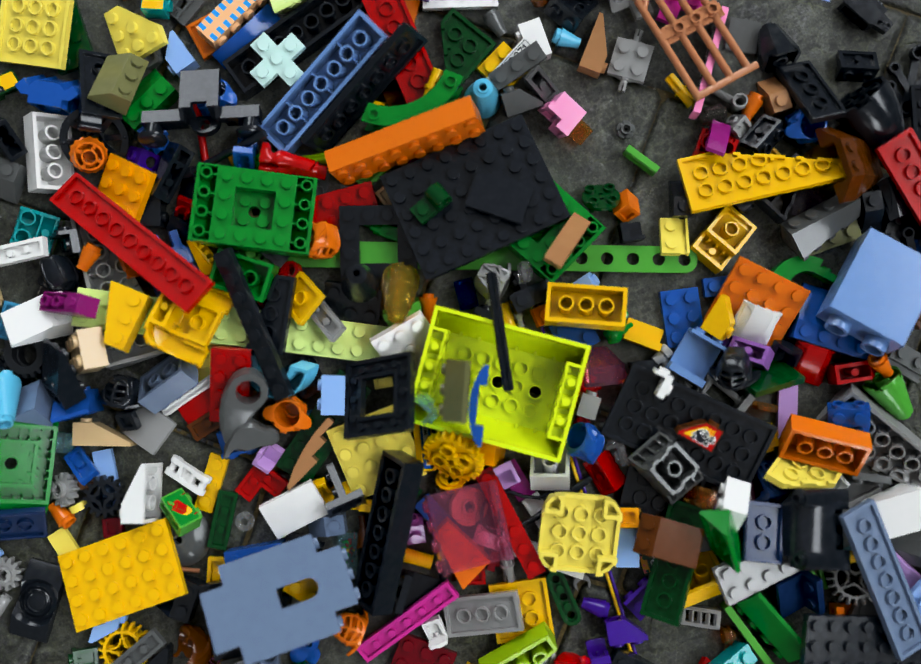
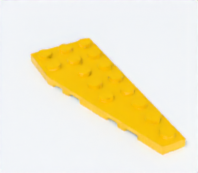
M712 152L680 158L676 161L691 214L846 180L840 159L818 157L817 159L804 158V156L792 158L775 154L754 153L753 155L741 154V152L725 153L722 157Z

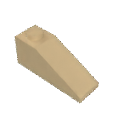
M80 418V421L73 422L72 446L130 447L137 445L128 436L99 421H92V418Z

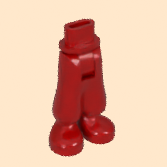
M263 141L258 170L313 177L322 180L326 179L327 166L320 165L319 161L315 164V160L284 150H278L276 153H273L270 143Z

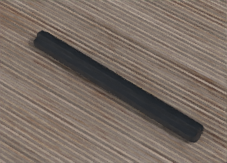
M488 272L486 273L502 386L505 392L512 391L514 386L497 273Z

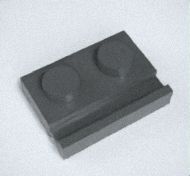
M905 344L903 347L887 354L890 365L897 366L904 378L915 384L920 382L921 353Z

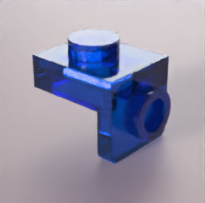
M472 277L453 282L460 310H469L479 306Z

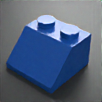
M90 386L85 387L84 393L87 398L67 410L63 409L53 400L50 417L51 423L69 421L104 411L103 404L98 398V388L91 389Z

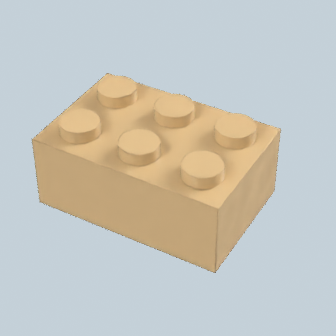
M101 326L76 330L67 338L68 341H65L66 351L70 352L72 359L69 360V364L75 367L78 372L77 375L97 372L109 366Z

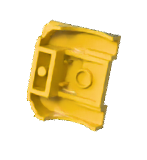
M212 287L189 314L161 293L144 326L146 329L143 336L145 344L201 368L209 353L207 348L223 316H228L233 306L229 293Z

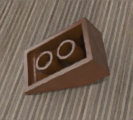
M642 512L633 552L697 569L705 530Z

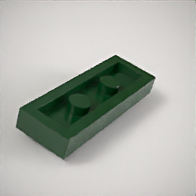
M219 489L207 547L227 550L239 495L237 492Z

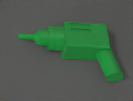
M363 225L369 227L373 234L398 242L397 227L392 225Z

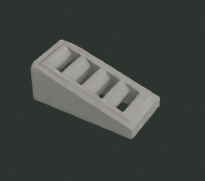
M692 605L684 609L680 624L720 630L721 610L718 607ZM686 610H689V620H685ZM694 611H697L696 621L694 620ZM703 612L705 613V621H702ZM711 614H713L712 622H710Z

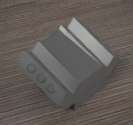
M660 431L627 458L629 464L635 467L638 473L671 506L704 479L699 471L700 467L677 442H672L668 436Z

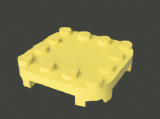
M566 491L548 494L542 506L537 545L538 556L542 564L549 571L555 573L557 570L595 574L596 577L603 576L613 566L616 567L621 521H623L622 512L616 501L610 497L597 494Z

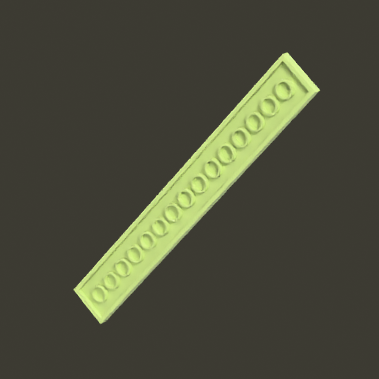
M78 287L77 293L100 299L96 319L72 316L71 326L81 328L101 326L102 330H105L110 291ZM150 296L153 302L137 335H144L146 320L159 297ZM232 307L228 316H223L210 344L246 348L249 339L235 307ZM291 317L285 353L355 362L381 356L370 343V338L389 327L341 321L347 329L334 343L329 341L311 317L303 326L298 325Z

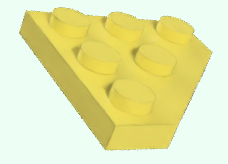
M116 6L104 14L117 54L132 53L145 58L169 44L163 26L120 6Z
M777 457L766 472L764 479L781 489L834 488L843 473Z

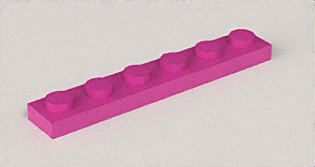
M448 579L405 609L402 615L398 614L365 638L357 651L367 663L456 600L459 597V593Z

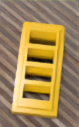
M187 240L199 270L204 275L210 274L214 263L213 252L206 245Z

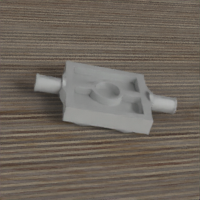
M636 29L633 39L617 38L607 75L620 80L618 92H621L623 86L622 93H625L628 83L635 82L642 85L644 83L655 46L641 42L643 30H640L639 33V29Z

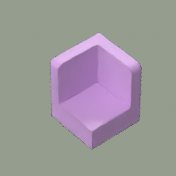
M278 444L262 447L258 451L252 465L269 474L285 452V449Z
M511 460L493 469L503 489L521 482Z

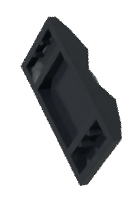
M34 557L31 558L21 581L18 601L11 614L9 633L48 643L65 587L60 565Z

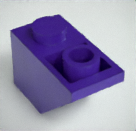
M622 614L603 618L609 646L619 648L627 643L642 644L645 640H648L646 632Z

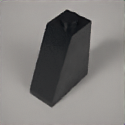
M0 117V153L10 162H13L26 154L28 150L7 120Z

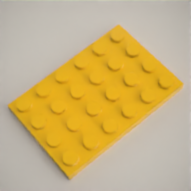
M167 518L57 556L76 633L189 594Z

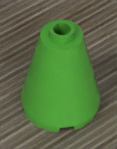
M891 366L894 373L889 378H884L880 373L875 372L874 379L864 381L865 386L862 385L865 392L894 418L906 420L911 417L913 407L902 373L897 366Z

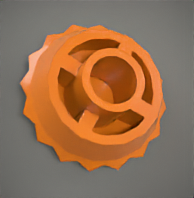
M91 136L81 137L70 146V161L80 172L88 174L92 172L97 173L99 170H103L109 158L107 154L108 149L98 138H92Z

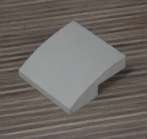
M145 407L138 408L136 414L142 426L138 430L123 431V433L147 452L155 455L177 423L169 416H165L163 412L159 411L157 414H154Z

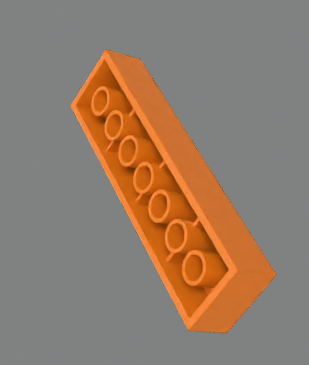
M468 95L326 150L324 155L329 173L343 185H351L356 180L370 178L375 173L388 171L393 166L404 165L409 160L415 158H423L430 152L441 151L446 146L457 145L467 138L478 137L486 131L480 112L471 96Z

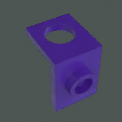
M129 146L125 159L157 173L162 156L155 155L143 148ZM148 157H153L155 160V164L151 168L146 165Z

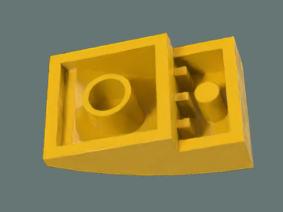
M732 205L726 206L690 245V249L697 254V259L716 275L739 252L758 227Z

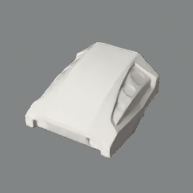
M744 299L734 317L736 324L733 327L735 330L732 336L767 345L777 322L783 314L779 311L776 312L775 310L763 308L758 304L755 305Z

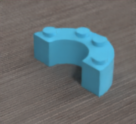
M252 351V368L262 372L255 353ZM301 360L290 365L287 376L295 394L304 390L313 382L317 375L319 364ZM251 381V386L258 392L260 390L259 385ZM268 386V397L274 399Z

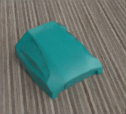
M20 206L18 218L9 243L44 236L47 237L50 254L54 240H50L49 236L54 233V230H57L61 218Z

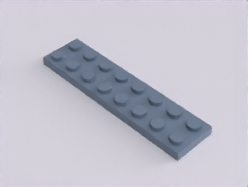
M868 498L838 517L894 656L897 660L903 661L921 649V615L875 500Z

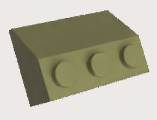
M132 53L107 56L87 98L126 116L149 61Z
M446 359V363H442L441 375H445V383H441L440 395L444 396L443 404H439V416H442V421L466 424L471 361Z

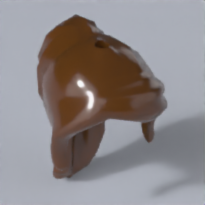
M185 623L180 626L178 648L173 657H178L180 652L183 651L185 657L188 658L187 664H207L213 656L209 635L195 625Z

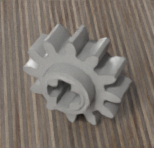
M69 472L55 475V481L51 483V500L56 499L55 505H60V507H69L71 504H75L74 498H79L77 493L80 490V487L77 485L78 479L73 480L74 474H69Z
M7 556L0 558V590L5 588L7 592L20 585L19 581L23 578V575H20V573L25 571V568H19L22 561L15 563V556L9 559Z

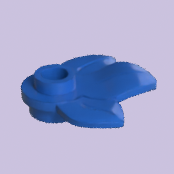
M319 640L291 650V661L301 663L307 660L309 664H316L321 655L318 649Z

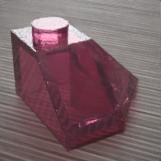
M607 346L593 347L589 353L591 358L586 364L583 375L585 388L623 384L627 375L624 363Z

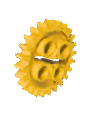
M444 430L443 434L440 431H437L436 434L432 433L427 437L422 447V453L425 454L424 459L428 460V465H433L432 470H439V475L444 473L445 478L451 476L453 481L456 478L461 482L463 479L468 482L470 479L475 480L476 476H480L485 466L484 454L479 453L481 448H475V442H468V437L463 439L462 434L456 436L454 431L451 434Z

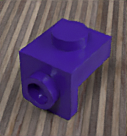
M603 637L585 641L591 664L611 663Z

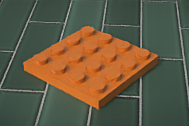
M740 255L704 316L703 323L721 294L730 297L734 317L741 307L743 300H748L755 305L758 304L763 308L775 310L776 312L779 311L783 314L766 345L771 347L774 340L783 339L811 291Z

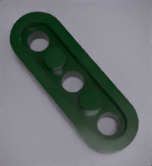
M549 571L546 574V582L565 624L574 626L580 622L581 612L565 575L558 571L556 573ZM557 575L559 577L557 581H552L553 576ZM562 593L566 594L565 599L560 598ZM569 611L574 612L572 617L567 616Z

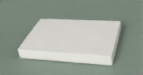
M311 479L259 505L258 508L277 539L328 514L324 505L325 501Z

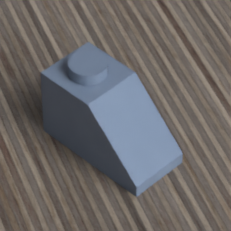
M346 511L332 518H329L327 514L308 524L309 534H312L313 537H330L346 534L348 531Z

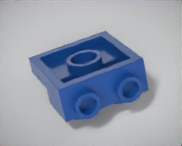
M861 400L854 402H827V422L870 433V404Z

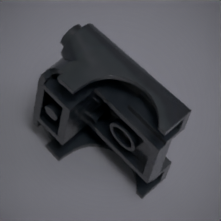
M789 489L787 498L782 503L783 555L787 556L790 567L800 571L850 570V550L843 549V527L838 517L843 514L842 510H849V489Z

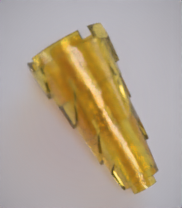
M402 262L391 264L383 271L381 277V290L383 291V297H385V311L387 312L388 320L393 324L405 322L409 310L412 308V303L415 301L416 292L419 290V273L410 264L409 267L405 266Z

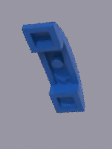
M267 3L211 55L226 69L222 63L224 60L273 26L281 18L274 13Z
M487 364L479 372L472 387L469 400V424L477 447L482 446L484 425L476 424L479 385H488L489 365Z

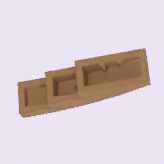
M331 416L317 429L303 449L287 485L289 490L318 462L319 459L314 454L327 441L322 434L335 422Z

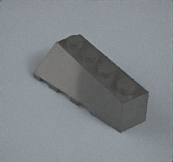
M837 195L798 214L781 223L782 240L805 262L813 251L817 252L822 248L824 242L832 240L839 230H844L861 216V199L857 198L852 202L839 203Z

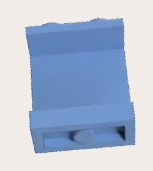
M696 326L695 329L688 328L665 367L698 387L703 388L706 383L703 379L707 375L709 367L713 365L719 353L726 350V347L722 345L723 341L714 336L712 339L705 335L706 331Z

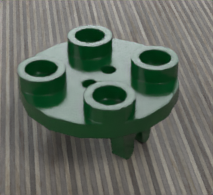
M611 183L587 185L582 193V202L588 207L589 213H594V210H608V212H612L613 208L617 207L620 203V194L615 189V185Z

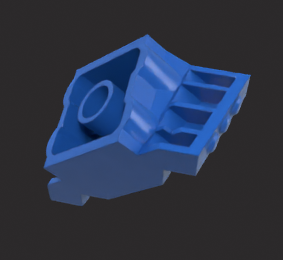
M42 74L22 78L14 84L21 94H28L27 103L40 111L68 116L78 109L80 101L79 80H62L56 76L46 78Z

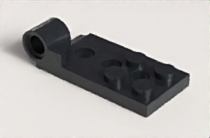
M84 49L78 50L80 101L78 104L77 129L80 131L100 133L102 118L123 120V114L87 98L99 74L94 68L101 69L106 57L110 54Z

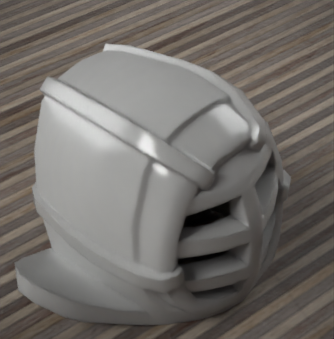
M507 262V269L501 265L483 263L478 270L473 284L477 291L487 300V305L490 306L486 273H497L501 300L510 282L511 263Z

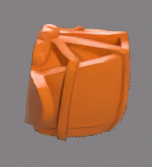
M325 221L313 222L308 257L315 260L331 259L339 252L341 247L338 228Z
M296 396L278 400L275 404L265 407L262 413L266 420L271 421L280 430V433L284 434L291 431H300L301 429L306 430L312 425L311 418L307 415V404Z
M364 609L363 615H360L358 612L340 613L344 626L341 627L342 632L333 636L343 643L344 646L351 647L345 654L346 656L352 655L359 648L368 625V612Z

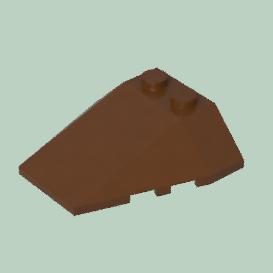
M831 127L817 128L815 130L821 148L836 147L846 180L833 185L839 203L855 201L884 177L875 151L863 139Z

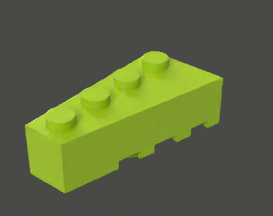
M544 621L479 658L478 662L479 664H542L558 650L555 635Z

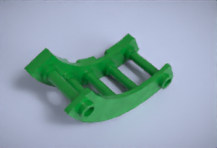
M445 69L438 83L427 94L408 104L382 106L368 102L361 119L362 122L368 123L365 131L373 133L458 100L463 92V87L460 88L459 86L464 76Z

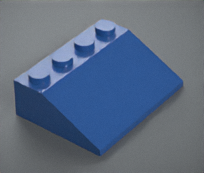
M802 283L801 286L810 290L811 293L787 330L785 337L832 350L837 354L853 359L867 360L869 353L860 347L862 341L849 334L845 337L832 334L824 327L826 322L816 317L829 290Z

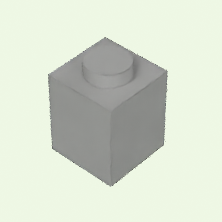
M587 389L586 393L580 391L574 414L595 421L602 398L597 397V392Z

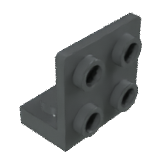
M860 471L856 477L843 473L844 478L850 483L849 488H846L849 489V499L876 487H881L882 489L883 484L891 485L892 482L891 476Z

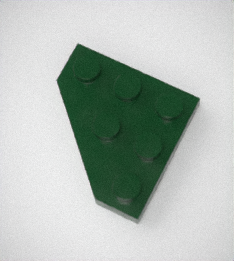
M452 8L440 22L444 65L446 70L464 76L459 86L461 88L492 52L497 43Z

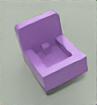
M414 513L407 545L427 542L423 516L420 513Z

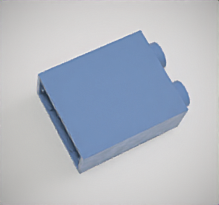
M871 227L855 240L816 317L826 322L824 327L832 334L842 337L849 334L862 341L860 347L871 355L884 356L885 353L889 354L903 347L921 313V254Z

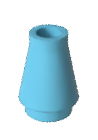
M563 27L561 29L556 28L552 43H555V46L578 49L581 38Z

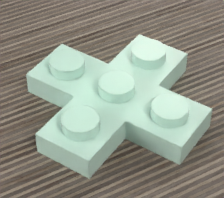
M265 32L250 45L263 60L249 73L263 88L267 87L278 75L291 88L303 75L304 72L293 61L306 47L292 32L278 46Z

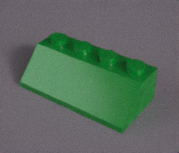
M759 591L735 603L733 607L741 616L745 614L749 618L746 622L754 630L758 629L761 632L759 636L767 645L769 643L772 644L774 647L772 651L780 660L784 658L790 663L800 659L801 638Z

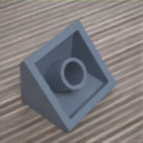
M40 379L22 387L14 422L53 426V423L50 421L53 399L50 398Z

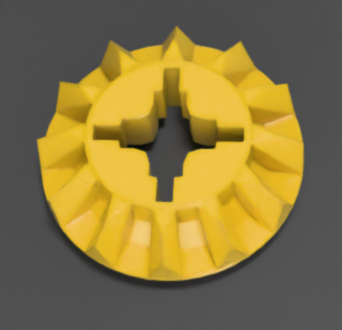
M437 473L435 477L436 485L439 486L440 490H445L447 493L452 490L456 493L457 489H462L463 485L466 484V480L463 479L461 482L456 478L455 481L452 480L451 483H448L452 477L445 478L444 473L440 475Z

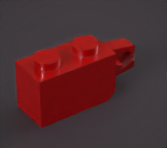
M868 359L829 364L826 370L828 384L834 385L872 380L875 377V372H877L869 366Z

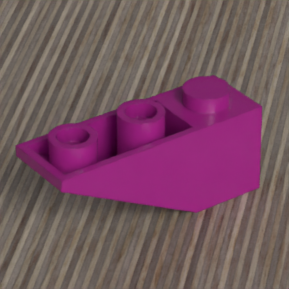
M44 291L40 299L39 310L80 318L96 319L100 299L81 293Z

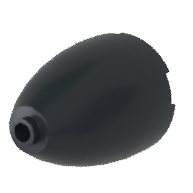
M879 76L862 83V87L856 89L851 94L847 93L839 100L848 113L845 117L838 118V122L849 134L863 139L872 150L905 130V122L899 100L889 81L884 76Z

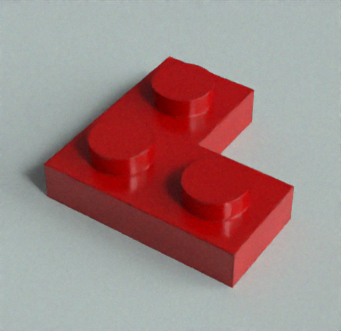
M253 466L235 489V492L249 502L254 499L261 488L276 497L284 491L289 481L273 469L269 474H266Z

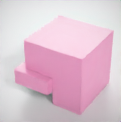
M565 91L555 95L550 102L545 103L538 109L552 123L547 129L558 139L567 137L587 113Z

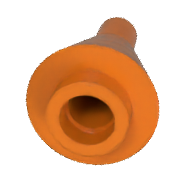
M423 293L419 300L424 316L431 323L438 297H434V293Z

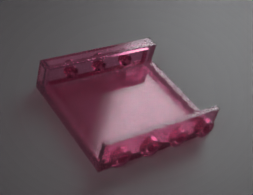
M491 479L424 496L425 501H422L424 513H428L429 521H426L428 532L433 535L434 541H431L433 553H437L438 561H436V568L442 576L448 577L452 573L501 560L515 559L496 480Z

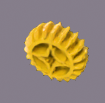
M128 621L124 624L122 623L121 627L99 640L98 643L102 646L97 651L103 652L99 659H105L103 664H111L145 636L148 630L142 631L141 624L136 627L135 621H132L130 624ZM121 634L119 642L113 644L115 635Z

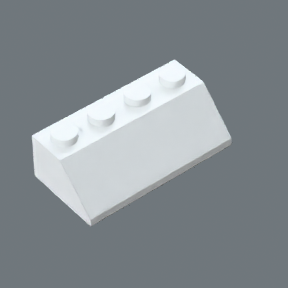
M31 111L23 116L25 148L28 150L26 153V168L29 193H56L62 187V184L74 174V165L63 153L59 140L60 128L67 117L66 115ZM71 126L68 130V139L72 138Z

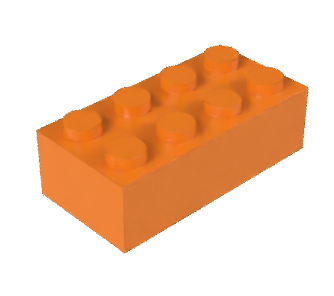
M790 414L778 439V457L856 477L873 450L871 436L868 432L795 414Z

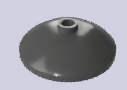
M203 515L200 527L181 536V543L177 542L178 535L170 524L182 567L193 565L206 556L210 549L207 547L211 526Z

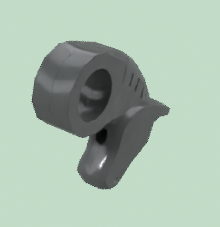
M244 367L235 371L222 392L219 422L225 442L223 459H228L233 451H250L260 447L271 446L280 439L279 430L274 425H263L252 418L268 399V383L264 374L256 368ZM244 381H252L259 385L260 390L257 394L246 397L239 394L236 388Z

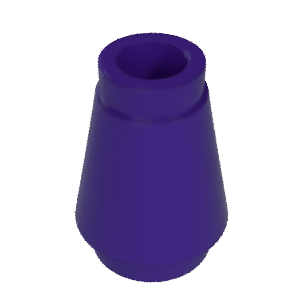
M584 597L581 608L602 619V617L607 618L611 603L606 602L605 599Z

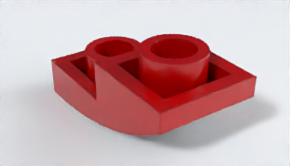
M210 388L178 409L188 425L210 411Z

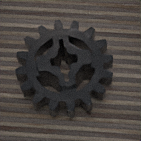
M102 475L100 478H93V482L87 483L89 489L83 490L87 496L82 498V500L88 502L84 507L91 508L90 514L96 512V517H100L103 514V517L107 518L110 514L114 516L117 514V511H120L123 496L127 493L122 491L126 486L119 485L120 479L113 481V475L108 478L106 475Z

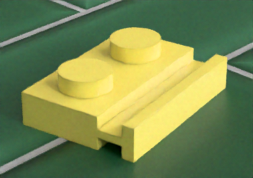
M660 218L658 221L660 256H689L688 218Z

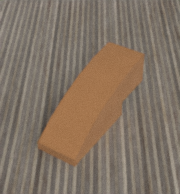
M574 212L544 255L543 260L561 270L591 222Z

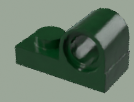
M439 182L432 184L425 191V197L409 209L422 226L453 201L452 197Z

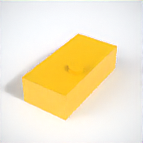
M548 282L545 325L624 331L628 288Z

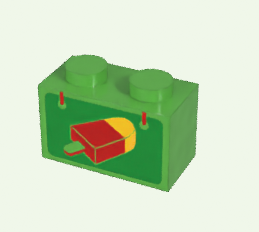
M182 487L160 498L159 507L178 537L200 527L202 513L198 507H194L190 494L188 492L185 493Z

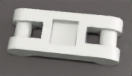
M173 455L170 460L171 464L166 467L164 473L195 494L204 496L207 484L211 483L213 478L184 461L182 457ZM197 479L200 480L199 485L195 484Z

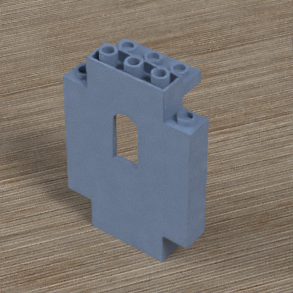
M308 534L217 566L223 586L199 594L215 654L218 655L240 647L245 664H255L342 632L341 627L344 626L341 614L337 615L336 611L358 604V599L361 598L358 586L354 587L352 579H355L352 567L348 568L346 560L349 559L346 548L342 549L341 545L318 552L317 549L320 548L317 537L313 538L312 534ZM306 578H312L317 582L318 592L313 598L282 609L277 593L278 588Z

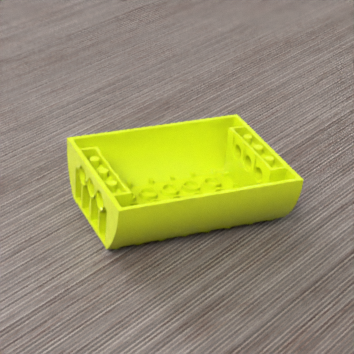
M435 305L415 380L414 424L443 432L446 430L448 433L454 431L455 435L462 434V437L473 439L469 424V402L466 424L442 421V416H439V404H443L444 396L440 395L441 383H445V375H441L442 363H446V359L471 361L469 400L474 382L481 369L487 364L489 365L488 385H479L476 424L484 425L482 442L560 463L591 346L504 323L514 390L505 392L503 386L496 388L492 384L493 378L501 377L493 320ZM535 386L541 390L540 396L536 398L532 397L529 393L530 389Z

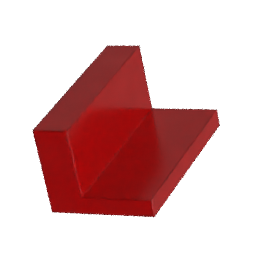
M608 448L601 452L593 465L586 461L582 463L601 495L605 496L616 492L624 484L625 477Z

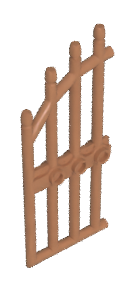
M632 0L696 102L759 68L757 61L749 63L721 20L725 13L716 0H699L703 6L692 10L687 0H677L686 14L677 20L664 0H654L669 23L660 29L648 11L649 0ZM714 22L743 68L734 73L732 72L704 27ZM697 31L726 76L718 82L715 81L687 37ZM679 40L681 41L709 87L701 91L697 89L670 45Z

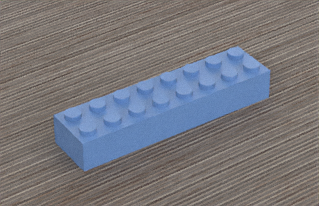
M360 9L357 10L262 121L260 127L267 132L268 136L266 138L278 150L294 154L303 144L300 139L306 131L311 128L319 116L325 112L356 74L381 48L383 43L388 40L389 36L366 13Z

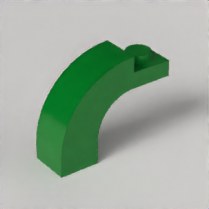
M799 256L792 257L778 263L771 269V271L790 281L798 273L808 274L825 284L834 283L837 275L832 273L831 269L821 266L823 259L815 256H809L805 262Z

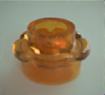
M728 625L720 629V637L723 644L732 645L736 641L735 630L731 629Z

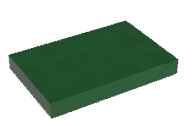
M782 360L772 361L768 371L752 366V371H761V377L744 389L757 398L805 383V376Z

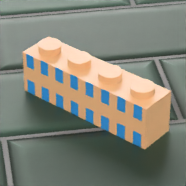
M223 0L196 27L198 34L217 50L228 40L231 34H235L241 28V25L246 20L249 21L254 16L255 11L259 7L262 8L267 3V0Z

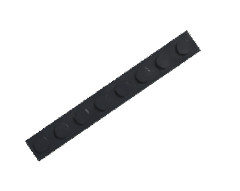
M229 247L212 255L275 402L295 394L233 248Z

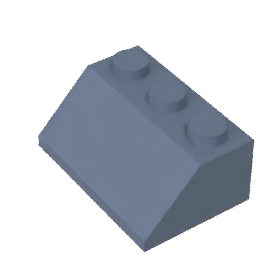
M169 355L140 377L138 403L154 414L166 409L173 401L180 399L184 393L197 386L199 375L197 367Z

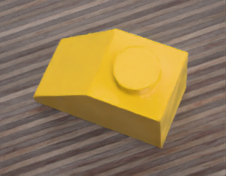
M720 295L700 327L719 340L729 339L735 330L733 327L736 323L729 296Z

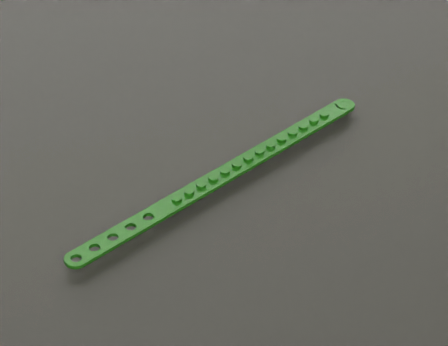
M360 241V264L398 263V242ZM590 245L583 252L587 256L586 263L579 264L575 260L565 272L689 273L697 265V254L690 249L688 256L690 261L686 266L679 263V256H663V264L656 265L653 262V256L660 254V246ZM507 247L455 269L479 270L483 263L501 265L507 269L508 262L511 263V271H532ZM340 249L331 259L315 260L305 255L290 256L287 261H295L302 268H340ZM240 250L239 253L257 260L262 258V255L257 252ZM604 253L611 254L613 258L611 264L606 265L601 261V256ZM631 253L636 254L638 257V262L635 265H630L627 262V256ZM265 257L263 258V262L272 264Z

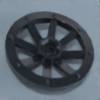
M78 109L66 117L60 128V145L69 161V145H73L75 140L81 138L68 139L70 126L78 130L77 122L74 121L78 118ZM106 119L101 126L100 133L78 130L85 137L91 136L93 138L94 135L98 136L99 141L104 143L109 154L114 153L125 158L129 149V135L122 121ZM112 122L120 132V134H104ZM122 140L120 152L118 153L106 141ZM105 166L103 167V170H99L97 173L103 172Z

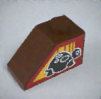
M702 418L674 427V431L711 453L724 433L719 428L720 424L712 419L706 421Z

